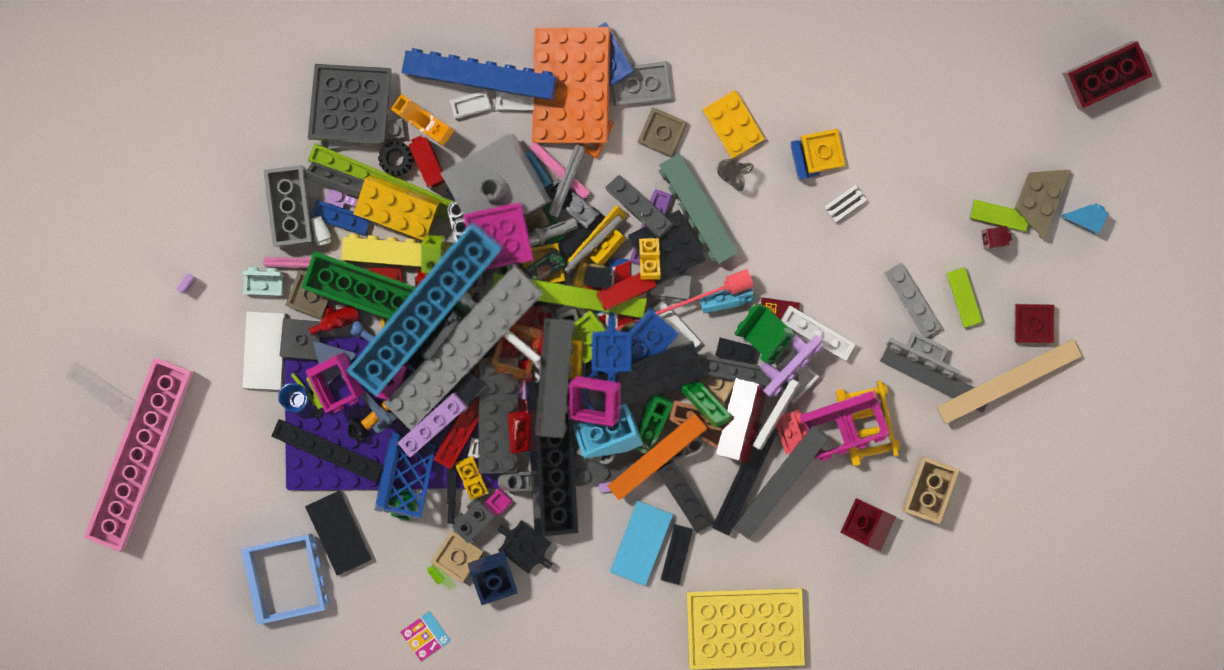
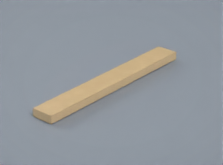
M1074 339L936 408L944 424H947L1082 355Z

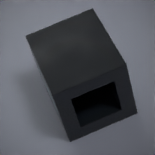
M586 263L584 284L608 288V284L613 281V272H610L609 266Z

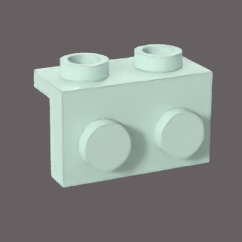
M248 267L247 271H242V275H244L243 294L283 296V273L278 272V268H267V272L259 271V268Z

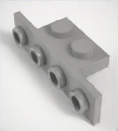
M915 332L911 334L907 345L892 338L886 343V346L890 347L891 351L898 354L901 352L914 362L920 361L928 369H937L945 377L956 378L961 372L942 362L948 350L947 347Z

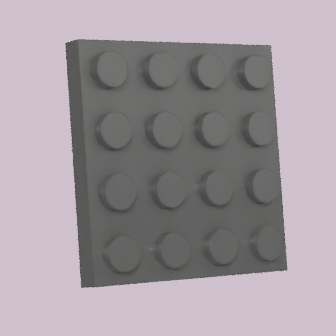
M315 64L308 139L385 144L391 68Z

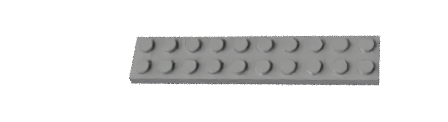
M514 266L450 333L449 338L440 345L437 354L431 357L430 360L426 359L384 404L410 430L414 429L537 301L543 292L517 266Z

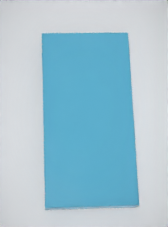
M637 500L610 572L646 586L673 514Z

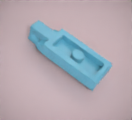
M752 288L733 295L731 292L727 293L725 289L701 298L700 302L704 314L753 302L754 295Z

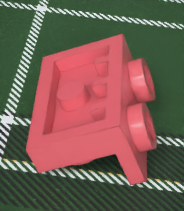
M800 409L783 414L776 425L786 454L791 453L807 433L805 424L800 419V415L803 414Z

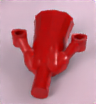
M329 305L326 307L325 316L321 319L320 324L308 330L312 336L321 331H331L332 329L345 327L354 323V321H360V317L356 307L346 305L334 312L333 306Z

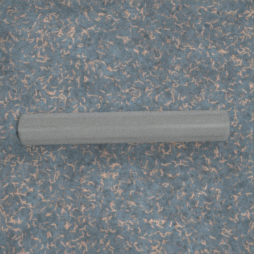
M575 145L549 210V215L553 217L559 216L585 151V148L581 145Z

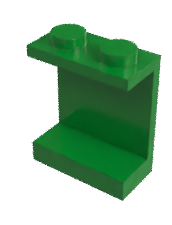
M755 304L750 308L747 317L738 324L737 330L734 333L736 336L744 337L761 353L759 358L764 363L769 364L775 363L796 335L768 307L761 304Z

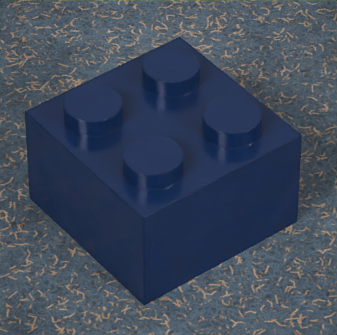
M504 551L468 563L470 575L481 605L518 593Z

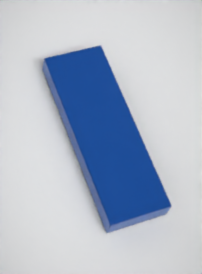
M319 200L316 201L311 217L321 216L325 223L367 236L371 223L370 220L354 215L353 211Z

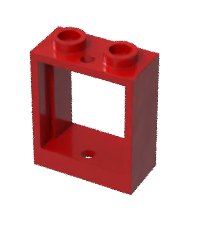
M422 135L411 140L412 143L408 145L426 186L429 189H433L446 183L441 175L443 170L429 139L422 137Z

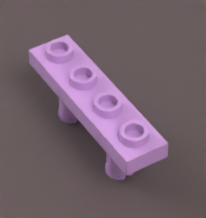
M816 334L809 343H805L795 335L789 344L798 353L782 371L779 372L769 363L761 365L760 369L771 379V383L763 391L770 398L773 395L776 397L783 390L782 385L786 381L789 383L791 379H794L796 376L795 372L799 368L803 369L810 360L808 358L813 353L816 355L823 348V340Z
M454 392L398 442L399 446L409 457H412L463 412L467 405Z

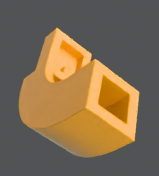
M402 94L390 109L442 146L445 145L454 132L451 127Z

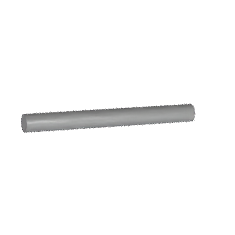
M617 216L563 268L564 271L569 274L623 221L622 218Z

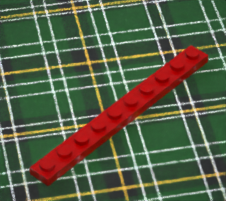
M532 305L509 331L523 342L543 306L534 307ZM502 336L491 357H515L519 349ZM479 396L464 414L457 416L433 460L449 469L452 468L478 422Z

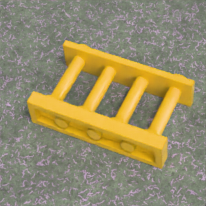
M881 380L876 381L877 387L849 394L844 392V389L835 390L837 402L875 390L876 395H879L881 409L890 432L888 435L889 444L862 450L861 448L857 449L856 446L849 448L852 466L860 465V460L866 456L892 451V455L895 457L898 456V451H900L899 441L894 438L885 395H888L885 383L882 384ZM869 408L853 413L852 419L854 422L855 419L875 414L873 409ZM877 426L859 430L857 434L859 438L878 434L880 428Z

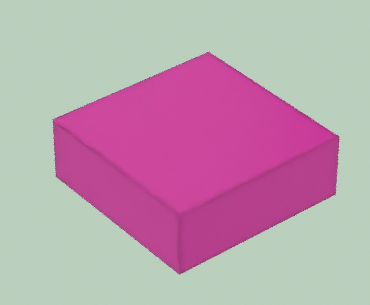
M499 488L486 502L500 515L513 501Z

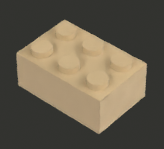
M920 456L901 510L940 524L959 469Z

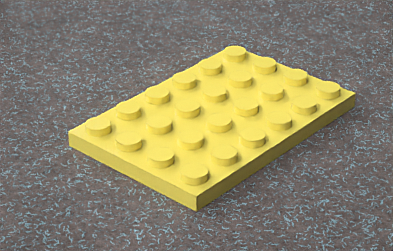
M802 588L687 592L689 669L805 665Z

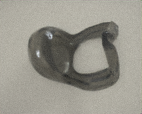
M724 159L719 162L717 173L723 181L732 185L735 190L742 191L745 186L743 176L750 173L754 165L752 163H739L732 159Z

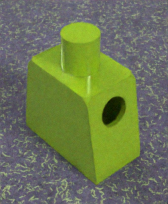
M425 236L421 243L422 273H427L428 275L445 255V236Z

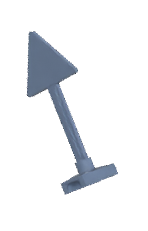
M318 341L313 342L319 364L345 352L349 362L357 356L356 353ZM338 364L321 372L327 386L338 375L344 379ZM362 387L365 394L361 395L360 398L373 410L375 416L379 419L373 429L380 433L394 426L392 422L399 418L393 412L388 413L384 407L382 408Z

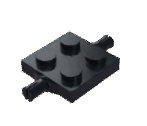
M523 520L511 531L502 524L499 526L500 528L497 531L505 536L504 543L498 550L499 552L504 551L508 559L528 574L539 563L548 570L553 563L544 556L552 542L545 537L535 535L534 529Z

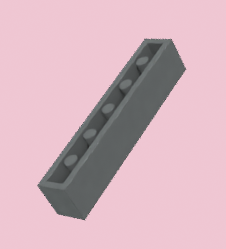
M544 319L535 435L563 438L567 429L565 414L568 412V403L566 399L567 394H569L568 375L571 373L569 361L573 352L571 336L574 335L573 321Z

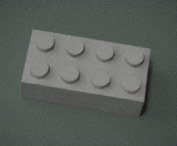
M303 165L264 170L273 247L314 243L310 221L311 212L307 180L305 178L306 172Z

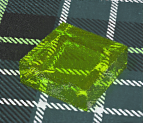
M434 564L427 569V572L436 584L439 585L445 580Z

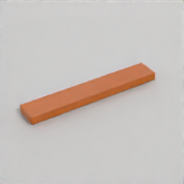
M694 413L608 484L607 487L620 501L708 427Z

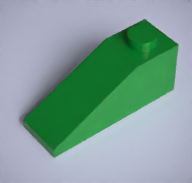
M657 394L649 398L638 427L643 445L634 448L635 450L646 454L654 447L673 406L670 397Z

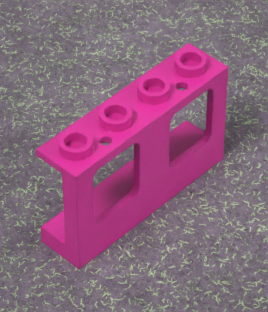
M875 390L800 415L801 422H804L807 432L813 425L816 427L835 420L838 424L844 443L842 446L827 451L821 448L814 456V459L820 458L821 461L832 458L831 454L836 452L839 455L850 452L849 448L854 446L857 449L868 446L867 442L875 440V443L884 441L886 436L890 434ZM872 408L880 432L861 439L857 434L852 414Z

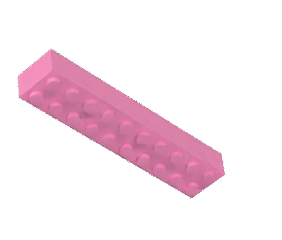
M154 358L84 538L119 552L125 550L194 371L161 358Z

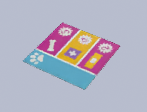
M430 611L400 632L420 661H423L451 641Z

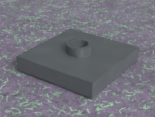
M283 318L280 357L318 360L313 342H320L321 332L311 336L308 329L320 324V321Z

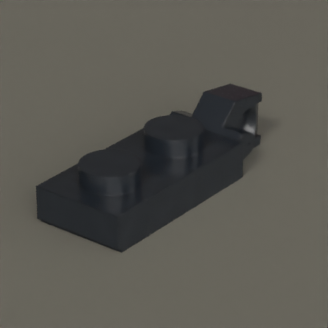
M451 309L444 320H441L429 334L418 351L426 359L430 360L431 357L437 354L443 341L449 338L452 329L459 325L462 317Z

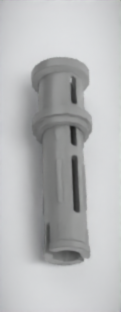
M572 217L541 230L538 228L534 229L533 232L528 233L530 245H542L545 240L577 229L575 219Z

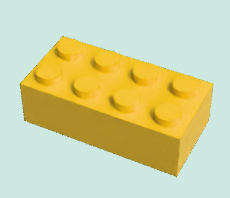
M369 175L364 180L353 214L424 240L426 235L431 234L441 201Z

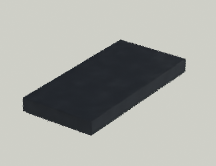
M417 351L409 363L417 369L426 358ZM470 370L444 398L447 399L455 392L467 405V408L460 413L464 414L487 385Z
M341 490L305 506L337 576L372 560Z

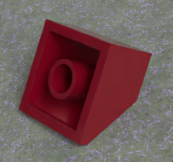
M856 498L840 533L881 552L896 516Z

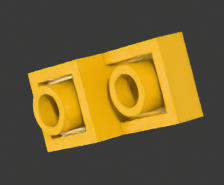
M659 238L639 239L641 280L660 279Z
M473 456L455 463L470 500L488 494L487 487L482 475L478 473V466Z

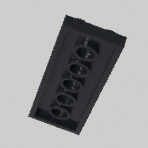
M693 340L631 362V371L615 373V383H621L620 405L624 403L629 405L705 378ZM602 372L588 378L608 381V373ZM586 388L594 410L606 412V392Z

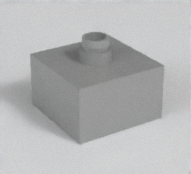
M506 134L441 172L444 181L463 214L521 202L525 217L552 202L515 134Z

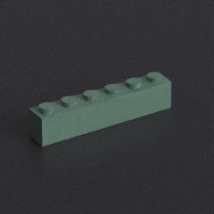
M679 153L660 164L661 169L658 171L663 180L667 179L671 186L668 188L673 197L677 195L680 203L678 205L682 212L688 213L690 217L688 222L693 230H698L700 235L697 237L702 246L706 245L710 252L707 254L712 263L716 261L717 264H720L737 254L736 247L681 154Z

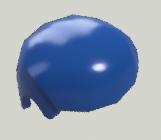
M288 383L282 386L279 391L278 401L286 411L299 413L307 407L309 393L300 384Z

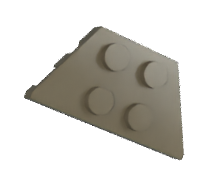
M1071 170L1029 172L1027 174L1014 209L1025 218L1026 223L1034 228L1041 239H1045Z

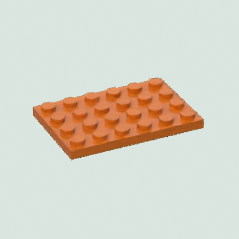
M534 28V72L541 74L542 71L553 72V76H556L558 81L554 101L534 98L532 143H608L611 28Z

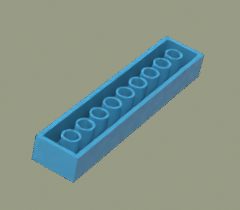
M472 222L353 362L347 372L377 396L504 246L476 222Z

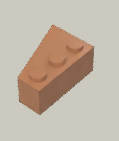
M673 400L669 420L680 426L696 413L708 427L697 437L718 449L724 424L714 428L694 405Z

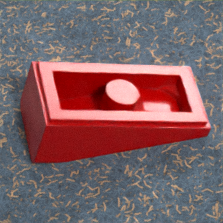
M526 411L508 413L511 454L529 451L531 416Z

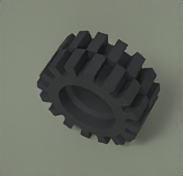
M393 141L382 146V149L379 151L378 160L380 167L386 173L392 176H402V174H406L412 168L414 156L406 144L401 141ZM394 151H399L403 155V162L398 166H393L389 162V155Z

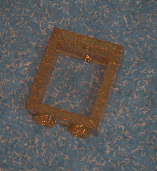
M515 323L509 331L517 337L534 341L532 351L537 353L542 331ZM502 336L498 341L492 361V369H495L494 371L499 374H513V377L520 380L529 379L534 363L530 358L526 370L499 363L505 342V337Z

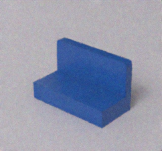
M801 140L791 141L790 147L798 180L819 176L820 172L807 174Z

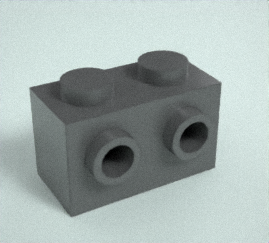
M482 497L478 501L474 499L467 506L469 510L465 514L461 512L453 520L455 524L452 528L467 543L498 514Z

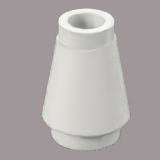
M317 216L310 219L313 241L316 242L317 246L331 242L332 235L322 217Z

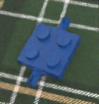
M608 318V330L592 332V371L608 373L609 382H611V377L612 382H615V373L631 371V332L616 330V318H612V326L611 318Z

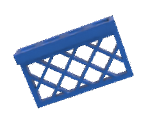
M392 432L389 437L374 510L380 512L383 510L420 519L436 444L427 443L423 446L431 449L430 455L424 459L419 452H416L415 454L420 461L412 466L406 458L408 455H404L398 444L403 437ZM403 459L409 468L400 473L396 465L397 462ZM422 463L426 469V474L419 477L414 468ZM411 470L416 480L408 484L402 475ZM400 477L405 487L396 491L392 484L394 480ZM419 482L423 489L421 493L415 495L410 486ZM408 489L413 498L404 503L399 493ZM394 496L401 503L396 508L388 506L389 499ZM415 500L419 506L418 513L410 511L406 505Z

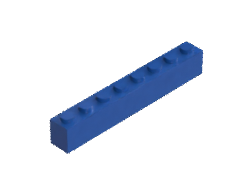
M412 48L411 51L405 50L401 73L406 76L554 101L558 78L553 76V72L542 71L541 74L535 73V69L523 67V70H518L516 66L509 64L500 67L497 66L496 62L486 61V64L478 63L479 60L474 58H467L466 61L460 60V56L449 54L448 57H442V53L430 51V54H425L421 49Z

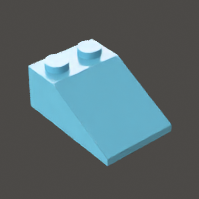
M626 403L620 405V420L614 426L585 421L573 425L584 458L623 453L643 445L633 414Z

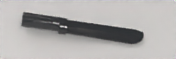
M455 463L451 469L447 468L446 504L448 505L447 523L454 524L453 520L455 519L457 468Z

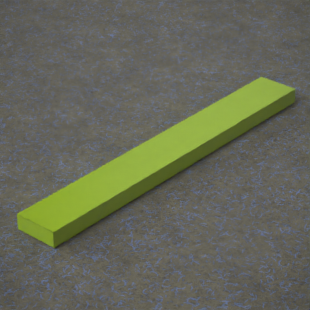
M314 143L307 161H314L363 180L369 175H373L439 200L441 204L437 216L449 220L448 207L453 201Z
M493 274L491 290L505 275ZM530 279L543 292L537 299L538 301L604 311L596 296L599 290ZM635 297L604 312L642 317L645 312L647 299Z

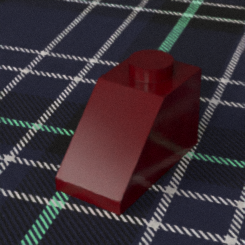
M1007 226L981 230L984 249L1010 245L1009 241H1012L1011 231L1007 230Z

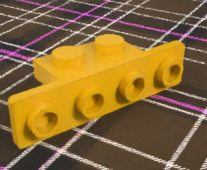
M616 205L568 259L567 264L613 219L620 216L624 221L628 215ZM619 225L574 268L576 272H579L590 259L598 265H604L626 240L616 230Z

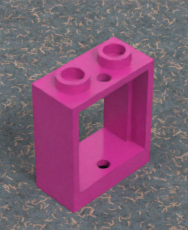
M345 352L306 370L325 413L331 410L334 413L344 409L343 404L348 402L349 405L360 401L359 396L365 394L359 381L347 372L351 364ZM338 364L352 395L335 402L321 372Z
M577 376L569 383V419L607 426H614L620 420L621 383ZM582 388L605 391L606 412L581 408Z

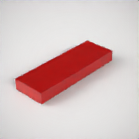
M640 273L597 292L596 296L604 311H607L656 288V284L653 279L641 280Z

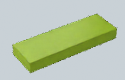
M976 199L973 201L970 219L1007 226V228L1026 232L1028 224L1025 218L1019 215L1015 209Z
M965 267L946 273L963 328L981 323L982 319Z

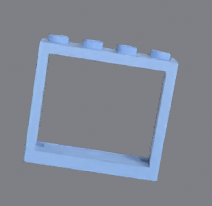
M311 533L241 549L257 625L327 609L329 599L327 593L324 594L322 586H325L323 575L319 573L321 562L319 556L315 554L314 549L317 548L315 537H312ZM305 541L319 604L266 615L253 552Z

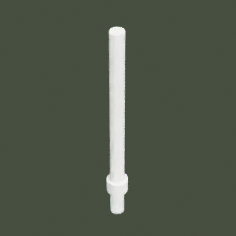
M465 292L459 301L473 310L478 304L471 299L472 296ZM509 330L503 335L534 363L537 364L541 357Z

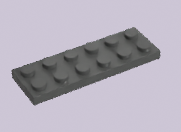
M481 358L478 361V377L487 386L479 395L478 473H517L518 453H510L508 413L518 412V358Z

